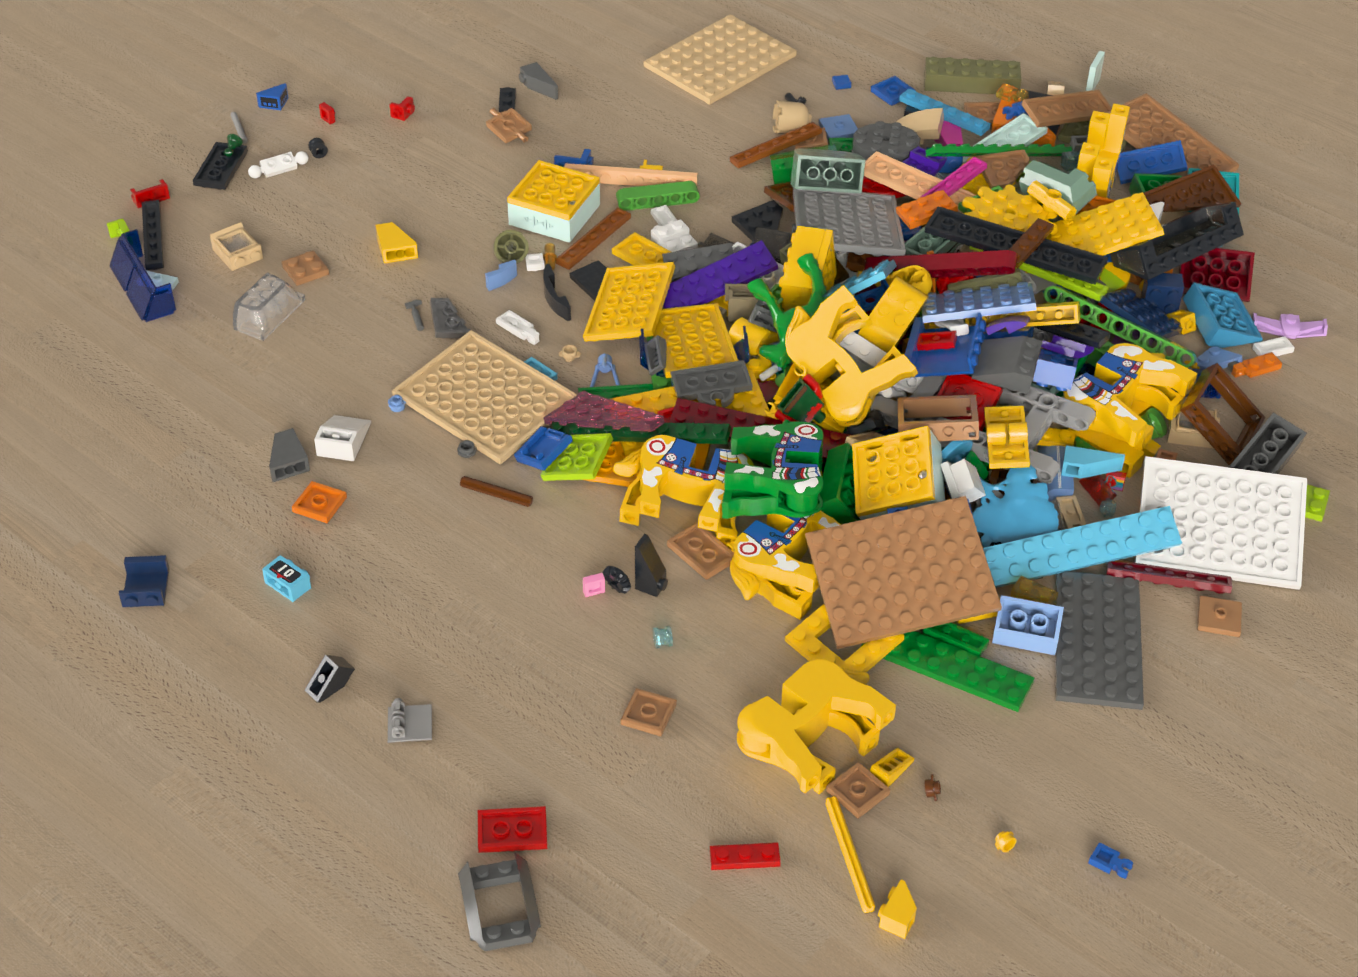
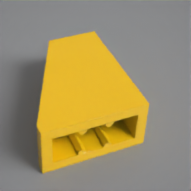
M393 222L375 225L377 241L384 263L418 258L417 243Z

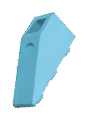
M1066 446L1061 476L1086 478L1122 471L1125 454Z

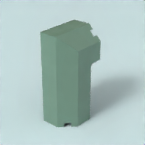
M1037 160L1031 161L1024 168L1023 173H1025L1024 178L1021 177L1019 181L1021 192L1029 195L1027 192L1028 187L1036 180L1048 189L1058 190L1062 194L1061 198L1075 207L1076 213L1097 195L1096 185L1093 181H1088L1087 178L1089 176L1087 173L1076 168L1067 173Z

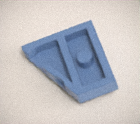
M1212 346L1197 357L1196 362L1197 366L1200 367V372L1215 363H1218L1223 369L1228 367L1230 362H1243V357L1240 354Z

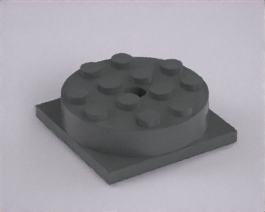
M877 121L875 124H869L857 129L853 135L852 153L861 155L866 161L877 151L903 162L909 158L910 151L918 146L920 147L921 137L912 129L902 126L901 123Z

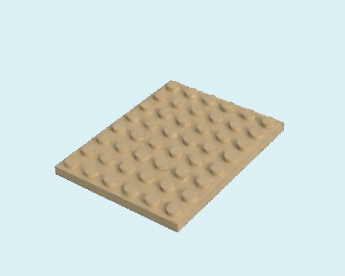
M730 14L645 60L644 67L711 105L795 57L797 50Z
M472 330L392 390L393 396L400 395L408 406L461 440L472 441L478 451L500 465L517 452L540 427H547L552 423V420H556L579 401L576 393Z

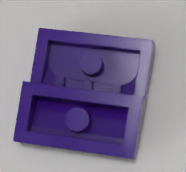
M918 146L910 151L909 158L902 162L935 176L944 166L947 158L926 157L927 149Z
M1014 315L999 318L990 322L985 329L988 335L1006 327L1010 334L1026 326L1030 321V317Z
M1056 335L1053 336L1052 342L1043 340L1041 348L1072 358L1085 357L1094 350L1092 346Z

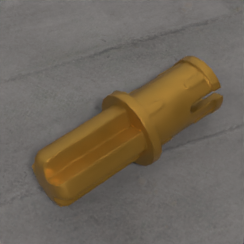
M547 243L544 247L543 259L545 265L550 264L552 270H554L555 259L557 258L555 245Z

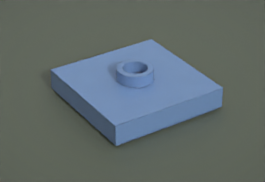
M849 114L819 119V125L821 128H825L828 141L829 138H853L854 133L858 129Z

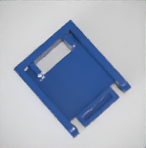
M542 426L514 456L517 462L545 471L571 444L572 437L551 428L547 429Z

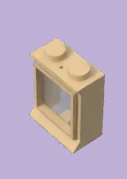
M241 222L210 234L213 251L231 271L263 259L261 244L254 240L244 229Z
M1217 409L1215 411L1207 410L1220 424V417H1217ZM1182 412L1173 420H1169L1168 430L1170 431L1167 443L1213 448Z

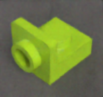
M123 218L107 223L111 238L119 237L120 240H124L126 245L133 243L130 230Z

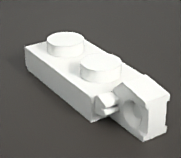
M508 310L496 318V324L520 339H527L533 345L540 342L539 333L536 332L534 325L514 312Z

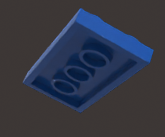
M1181 140L1122 152L1117 169L1120 184L1130 183L1134 173L1169 175L1188 171Z

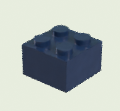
M1162 273L1150 280L1144 279L1140 299L1148 300L1151 303L1150 306L1155 309H1161L1165 312V315L1179 310L1184 290L1182 274Z

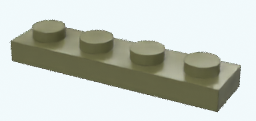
M1017 268L1013 274L987 275L948 284V290L958 293L966 288H972L973 291L980 290V287L990 286L993 289L998 288L1001 284H1009L1011 287L1017 286V283L1023 281L1020 269Z

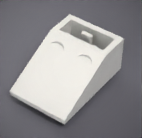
M334 415L320 426L314 440L317 456L354 461L369 429L371 420Z

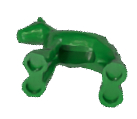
M812 253L798 258L797 263L812 280L811 297L807 305L802 306L812 317L820 304L829 296H825L827 291L823 283V276L818 261ZM756 279L749 282L747 288L756 299L766 302L771 312L774 327L780 336L779 344L763 345L760 347L759 354L775 363L784 371L792 363L786 350L785 338L795 308L784 312L775 295L771 292L768 285L764 283L763 279Z

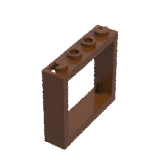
M1218 363L1202 371L1180 408V411L1228 465L1233 463L1255 436L1266 418ZM1209 383L1246 423L1236 442L1199 402Z

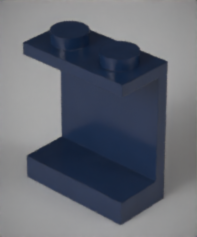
M166 555L125 557L124 566L127 574L124 590H119L122 607L164 606L169 576V565Z

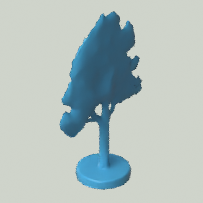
M959 440L949 443L942 450V463L948 461L954 464L963 460L970 452L973 441ZM1031 465L1030 467L1010 468L1006 480L996 485L989 484L980 477L986 496L980 498L982 505L972 514L977 532L984 533L981 537L983 547H989L991 542H1001L1003 544L1059 531V514L1054 508V504L1048 501L1047 484L1043 482L1033 484L1030 482L1031 479L1037 478L1036 469ZM1002 490L1005 495L1003 498H997L992 491Z

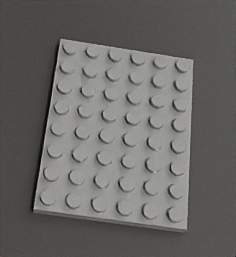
M793 188L796 229L797 226L825 229V231L826 229L833 230L834 248L839 253L854 252L858 255L866 253L874 256L905 255L906 249L900 219L895 208L897 207L895 195Z

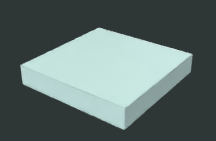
M1103 51L1098 52L1090 66L1086 91L1094 90L1100 80L1105 55Z

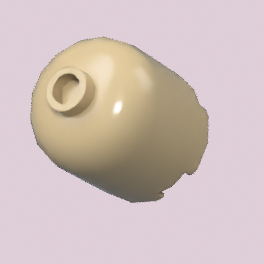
M777 100V104H774L772 119H776V126H773L774 133H788L811 123L812 116L809 114L807 106L803 103Z

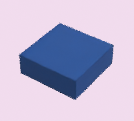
M848 75L832 76V82L836 90L851 88V81Z

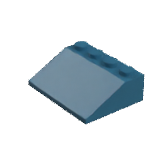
M1193 283L1183 297L1187 309L1195 313V323L1208 346L1227 348L1261 342L1263 340L1237 293Z

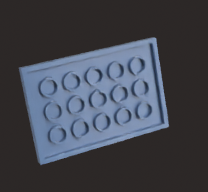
M1019 282L1017 286L1010 287L1009 284H1001L998 288L993 289L990 286L980 287V290L973 291L972 288H966L958 293H954L953 290L944 291L943 294L931 292L928 294L929 297L922 308L923 323L978 317V313H981L982 316L1035 311L1037 309L1032 284Z

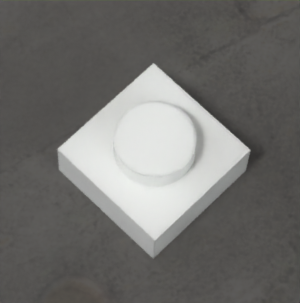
M542 253L527 254L525 257L527 271L544 270Z

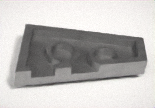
M449 298L430 299L436 338H461L470 331L465 326L466 322L463 318L460 319L458 316V311Z

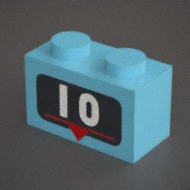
M281 555L262 568L265 583L292 602L311 589L309 573L305 569H300L290 559L287 560Z

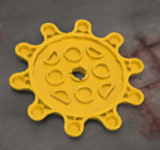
M1006 185L1003 190L998 192L982 186L978 190V195L981 198L965 197L962 201L963 207L972 210V212L964 213L965 215L1022 232H1026L1038 218L1052 223L1048 219L1057 217L1055 212L1045 211L1039 205L1041 202L1031 195L1018 194L1013 185ZM1052 223L1054 224V229L1050 234H1057L1058 227L1055 223Z

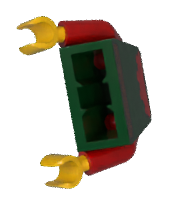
M800 365L804 368V372L798 374L795 370V373L798 377H803V380L799 378L778 406L773 402L768 403L773 406L772 412L768 409L764 410L767 414H775V417L782 422L789 420L791 422L810 423L812 420H815L817 423H822L826 414L821 411L824 403L821 401L823 394L820 385L811 374H807L805 366Z

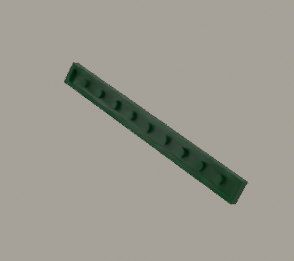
M552 420L550 426L551 429L568 435L611 433L613 441L646 442L651 437L667 435L699 444H727L732 430L730 424Z

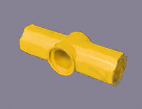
M1037 180L1028 187L1027 192L1029 195L1041 202L1045 211L1055 212L1066 221H1070L1076 214L1077 210L1075 207L1062 199V194L1058 190L1048 189Z

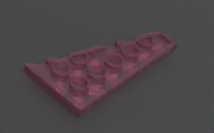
M586 391L579 392L577 396L564 402L563 405L543 417L545 424H552V421L565 426L568 423H576L578 427L604 428L605 425H609L613 429L630 427V430L647 432H652L665 423L662 415Z

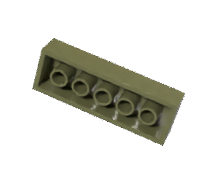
M926 57L924 91L1003 95L1006 86L1019 89L1021 86L1020 62Z

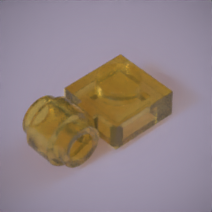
M1005 83L996 92L997 98L1008 102L1014 99L1017 103L1029 97L1026 89L1018 90V88Z

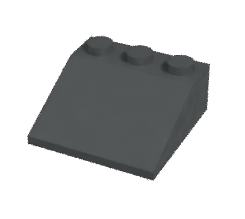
M1026 336L984 340L981 345V354L978 355V366H975L972 379L1028 394L1042 341Z

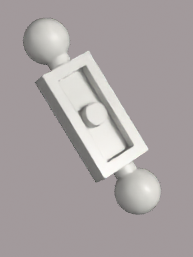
M304 151L298 152L295 157H293L292 152L261 160V167L252 165L248 170V174L252 178H259L264 173L265 177L268 178L297 169V163L301 165L306 164L309 157Z

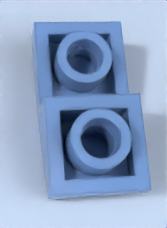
M516 260L499 264L498 270L485 273L488 291L507 284L517 276Z

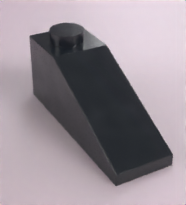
M644 533L635 546V589L657 597L661 591L666 589L668 584L666 568L649 536Z

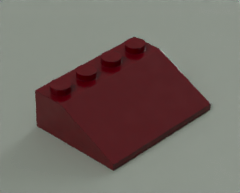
M1215 248L1179 265V274H1182L1184 284L1183 294L1188 292L1193 283L1235 292L1239 295L1241 301L1250 302L1255 252Z

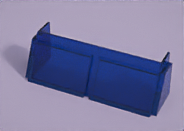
M135 229L123 233L117 240L110 268L124 292L127 291L126 295L141 321L149 322L173 314L176 306L171 283L158 287L155 286L139 260V257H143L138 230Z

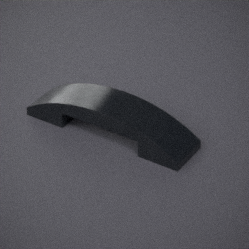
M546 264L543 272L546 301L557 315L570 321L571 306L566 296L558 297L554 289L555 274L550 264Z

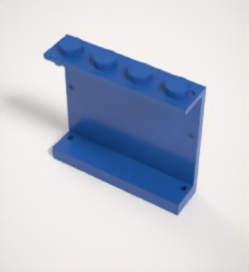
M978 313L975 326H969V334L957 336L955 348L919 351L916 345L919 333L945 332L950 330L948 328L925 329L923 318H915L905 351V356L918 371L915 377L974 374L975 366H978V354H981L980 344L984 342L983 332L986 331V321L982 319V314Z

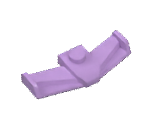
M1253 313L1252 316L1258 331L1281 337L1286 336L1288 339L1326 336L1327 319H1323V321L1300 322L1299 315L1281 314L1279 320L1258 316L1257 313Z

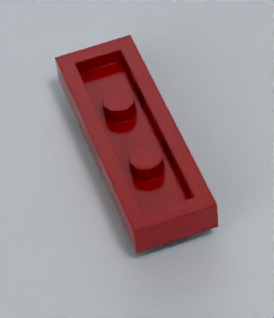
M779 843L710 846L711 870L780 867Z

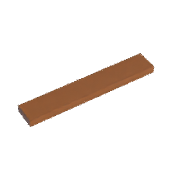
M811 122L730 157V162L739 169L822 133V128Z
M617 207L555 259V264L570 270L631 219V213Z

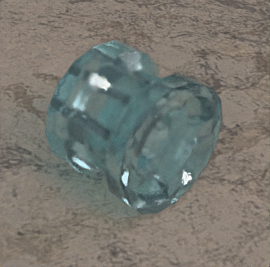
M665 626L663 629L653 628V640L656 649L661 648L663 645L673 646L670 626Z

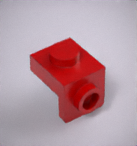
M407 96L400 104L390 103L392 118L405 121L414 113L415 105L412 97Z

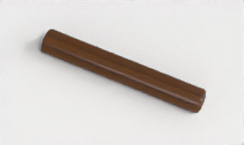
M467 476L462 477L460 480L461 487L529 507L533 502L532 496Z

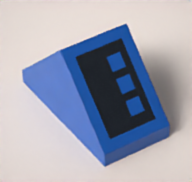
M284 83L257 92L258 107L281 111L289 98L287 84Z

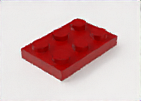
M546 806L478 810V853L548 849Z

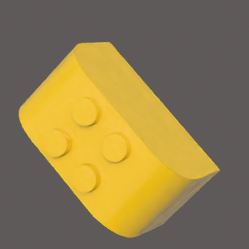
M897 276L869 315L873 324L867 328L860 329L858 335L888 353L893 346L897 347L922 310L929 296Z

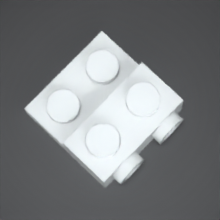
M681 219L677 221L671 220L663 226L656 225L651 230V241L671 252L698 248V243L689 234V227Z

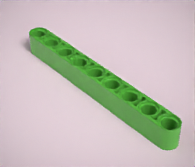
M1049 286L1044 291V298L1049 303L1066 302L1069 297L1073 298L1074 302L1079 301L1080 318L1152 353L1165 354V359L1172 360L1186 368L1196 363L1197 356L1193 351L1059 286ZM1052 289L1057 291L1056 299H1052L1050 296ZM1085 305L1090 307L1089 315L1083 313ZM1101 313H1104L1107 316V321L1105 323H1102L1099 320V315ZM1118 321H1121L1124 325L1122 331L1116 329L1115 325ZM1137 329L1140 331L1139 339L1133 338V330ZM1151 337L1157 340V346L1155 348L1149 345V339ZM1167 346H1172L1174 348V354L1172 356H1169L1166 353ZM1184 354L1191 356L1189 364L1183 362Z

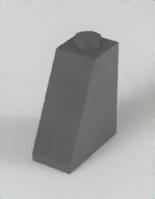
M293 428L274 434L269 464L272 482L310 471L308 456Z

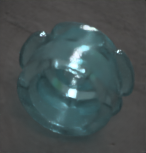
M1107 498L1101 502L1100 512H1102L1103 517H1112L1116 511V502Z

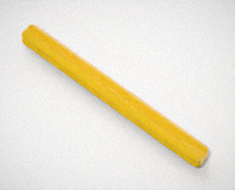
M835 796L828 797L825 804L861 908L864 913L873 912L875 910V903L840 804Z

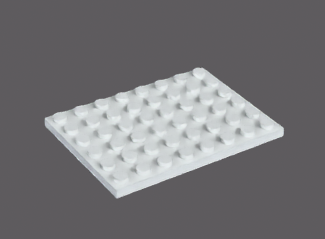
M1146 456L1144 460L1140 512L1170 506L1182 544L1168 549L1135 556V563L1231 576L1234 581L1300 590L1307 478Z

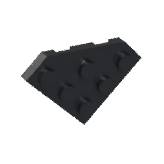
M772 200L732 216V223L752 241L754 238H762L766 243L775 241L783 215V208Z

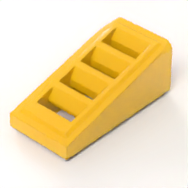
M895 748L873 764L870 772L889 787L914 762L915 758L901 749Z

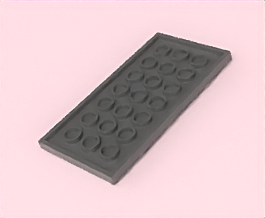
M1072 571L1056 574V606L1064 607L1056 648V701L1142 710L1144 696L1139 580H1134L1130 577L1120 578L1110 575Z

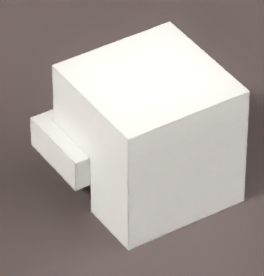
M963 459L954 464L946 461L940 464L944 474V481L947 482L952 499L966 496L970 503L986 496L976 467L967 460Z

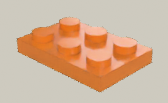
M944 190L936 191L933 194L895 207L897 215L910 230L927 224L938 206L958 212V206Z

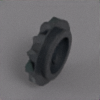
M607 566L603 570L604 578L612 589L624 594L631 589L630 580L621 569Z

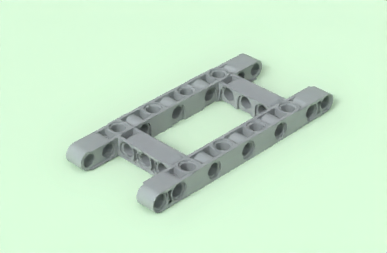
M947 375L925 377L910 397L937 396ZM1030 386L1028 394L1000 387L1003 392L999 398V404L1024 406V411L1029 412L1025 417V421L1027 422L1030 465L1036 469L1037 478L1035 480L1047 484L1051 483L1060 471V465L1057 461L1053 460V457L1033 451L1052 422L1077 431H1084L1089 428L1096 418L1095 411L1083 404ZM880 395L876 396L869 413L880 410L885 425L898 429V402ZM943 417L904 418V422L949 420ZM979 431V440H972L971 451L977 455L979 460L989 463L986 433ZM969 432V436H975L974 432ZM952 441L939 442L941 446L946 447Z

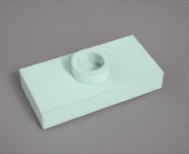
M145 271L138 280V285L141 287L171 293L179 283L178 277L151 271Z

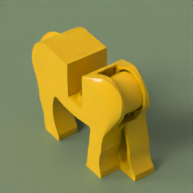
M844 285L823 301L812 317L802 306H796L793 318L786 332L785 345L787 353L796 368L803 373L804 368L800 365L805 366L807 374H811L819 385L838 370L841 376L823 390L822 394L828 412L834 421L840 426L850 427L852 425H859L866 419L873 401L879 392L894 386L902 379L915 377L918 371L909 359L893 346L874 368L861 373L854 360L839 344L851 332L867 328L873 323Z
M812 660L802 665L783 683L781 705L769 696H766L742 709L737 720L739 729L737 744L747 756L787 770L796 778L800 790L805 794L812 788L820 794L827 788V785L834 781L836 768L812 755L807 747L814 743L829 726L848 735L856 745L858 753L864 757L878 745L880 730L894 719L896 704L867 685L870 680L867 672L840 668L838 665L826 660Z

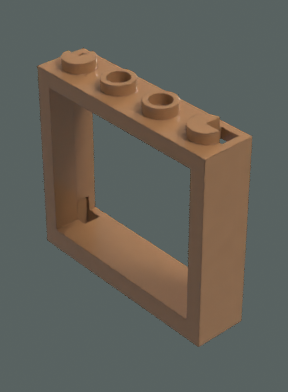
M976 395L898 398V433L928 426L938 441L979 440ZM971 416L972 418L966 420L904 422V418ZM969 432H974L975 436H969Z

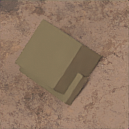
M725 284V301H728V321H736L741 317L749 320L759 299H756L747 288L748 284Z

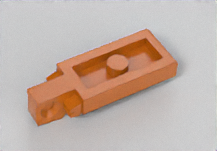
M1271 352L1233 365L1231 374L1235 378L1244 375L1252 378L1279 370L1282 367V362Z

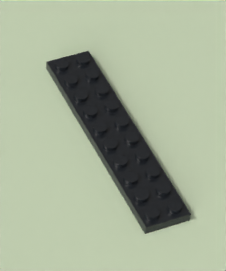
M939 206L926 224L924 231L925 233L983 251L1009 250L1025 233ZM1045 239L1024 263L1096 285L1107 264L1108 257Z

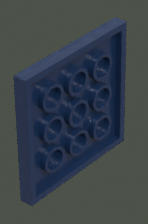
M1130 288L1106 293L1099 301L1117 315L1164 338L1179 335L1183 329L1179 326L1180 323L1177 320L1169 319L1165 316L1164 311L1150 306L1151 303L1148 300L1140 299L1136 296V292Z

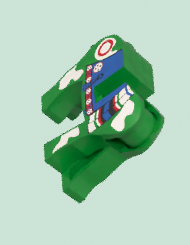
M784 420L782 424L733 427L731 455L744 453L749 458L767 464L771 468L732 462L726 463L722 518L729 519L735 516L767 514L802 518L822 510L823 500L819 495L823 489V478L821 475L823 431L821 428L812 423L791 422L789 420Z

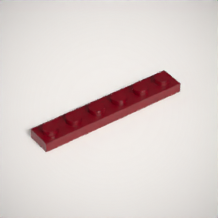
M1120 560L1107 562V575L1120 578L1130 577L1134 580H1139V582L1148 581L1157 585L1169 584L1178 588L1189 587L1198 591L1210 590L1219 594L1231 593L1233 587L1231 576Z

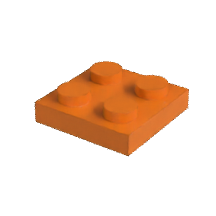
M311 481L293 504L292 511L293 513L328 523L346 500L347 494L345 491Z

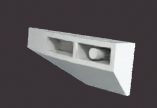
M855 332L848 334L839 344L854 360L861 373L874 368L887 354ZM924 377L905 378L892 387L913 394Z

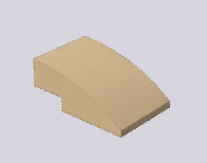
M943 108L917 111L902 117L897 122L916 132L921 137L920 144H924L925 139H939L944 121Z

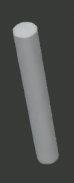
M232 112L231 118L237 133L243 140V144H246L248 140L236 112Z

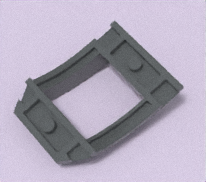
M515 852L514 860L471 868L469 867V862H467L458 873L470 940L476 941L478 946L484 951L531 943L536 937L537 929L541 927L528 863ZM520 882L527 920L481 928L474 890Z

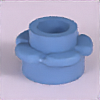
M394 395L388 400V404L393 412H401L405 409L406 401L402 400L400 395Z

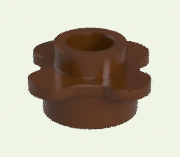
M931 774V779H926L924 782L927 798L934 797V801H937V794H941V785L939 780L935 781L934 774Z

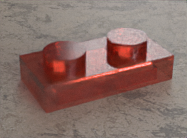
M1101 475L1081 478L1079 480L1080 484L1102 509L1117 496Z

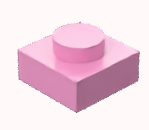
M603 573L583 578V593L585 597L605 592Z

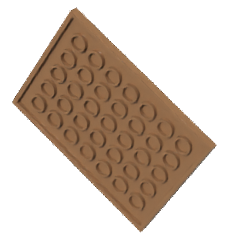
M966 496L805 533L837 649L997 612L1002 609Z

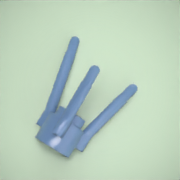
M606 353L598 357V364L595 365L590 387H594L599 371L602 373L612 371L616 386H619L620 382L615 365L612 364V357Z

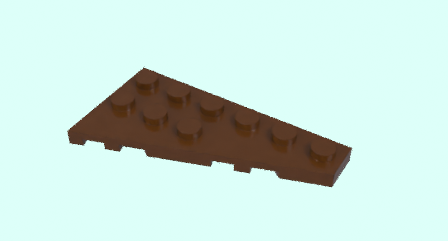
M1214 164L1143 193L1150 205L1165 202L1163 212L1193 211L1203 206L1235 202L1236 207L1239 208L1242 204Z

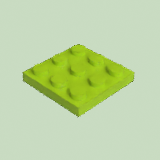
M611 433L571 435V444L545 471H542L540 476L543 481L595 479L613 441Z

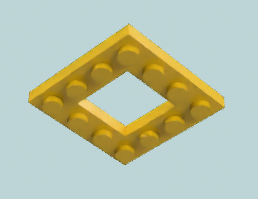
M824 604L785 636V642L808 661L826 660L838 665L840 668L858 672H868L904 640V634L866 642L849 658L843 661L818 640L823 633L831 628Z

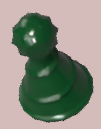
M229 134L227 136L228 148L225 149L224 154L228 157L232 156L233 149L243 143L241 137L236 134Z

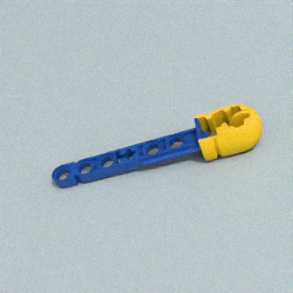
M916 265L905 267L881 280V286L858 294L854 298L864 312L873 310L897 276L928 295L932 287V279L929 272L925 268ZM867 298L875 299L872 303H868L865 300Z

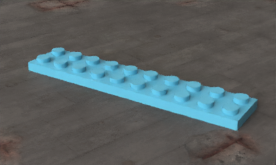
M1166 506L985 547L983 551L995 588L1180 546L1182 541L1171 508Z

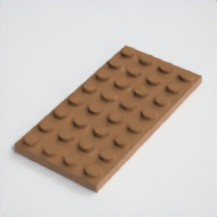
M1147 93L1122 104L1130 107L1124 140L1136 149L1181 140L1188 169H1203L1214 164L1218 171L1234 172L1238 170L1240 164ZM1188 171L1173 173L1169 175H1182V177H1184L1187 175Z

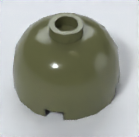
M505 230L496 237L493 250L496 258L501 263L516 260V264H518L527 256L529 246L527 239H525L521 232Z

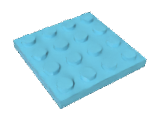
M886 259L880 262L874 269L870 267L864 270L858 277L854 275L848 278L842 285L838 283L832 286L825 296H831L843 285L853 295L885 279L897 265L894 259L891 261Z

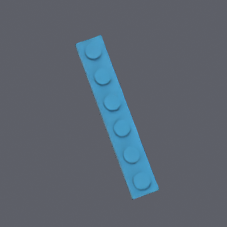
M907 89L900 95V102L919 110L943 108L945 121L982 136L990 129L991 123L946 105L941 101L932 99L927 95L918 93L915 90Z

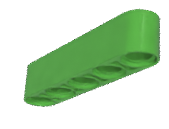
M693 181L622 188L616 192L619 208L625 211L664 205L695 203L700 198L697 185Z

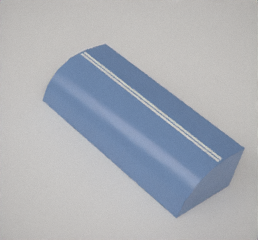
M1038 445L1039 453L1053 457V460L1057 461L1060 465V471L1053 481L1047 484L1048 501L1055 502L1056 497L1072 496L1074 492L1073 477L1061 476L1066 447Z

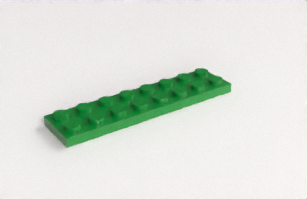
M916 631L904 633V640L883 658L1016 712H1019L1035 677Z

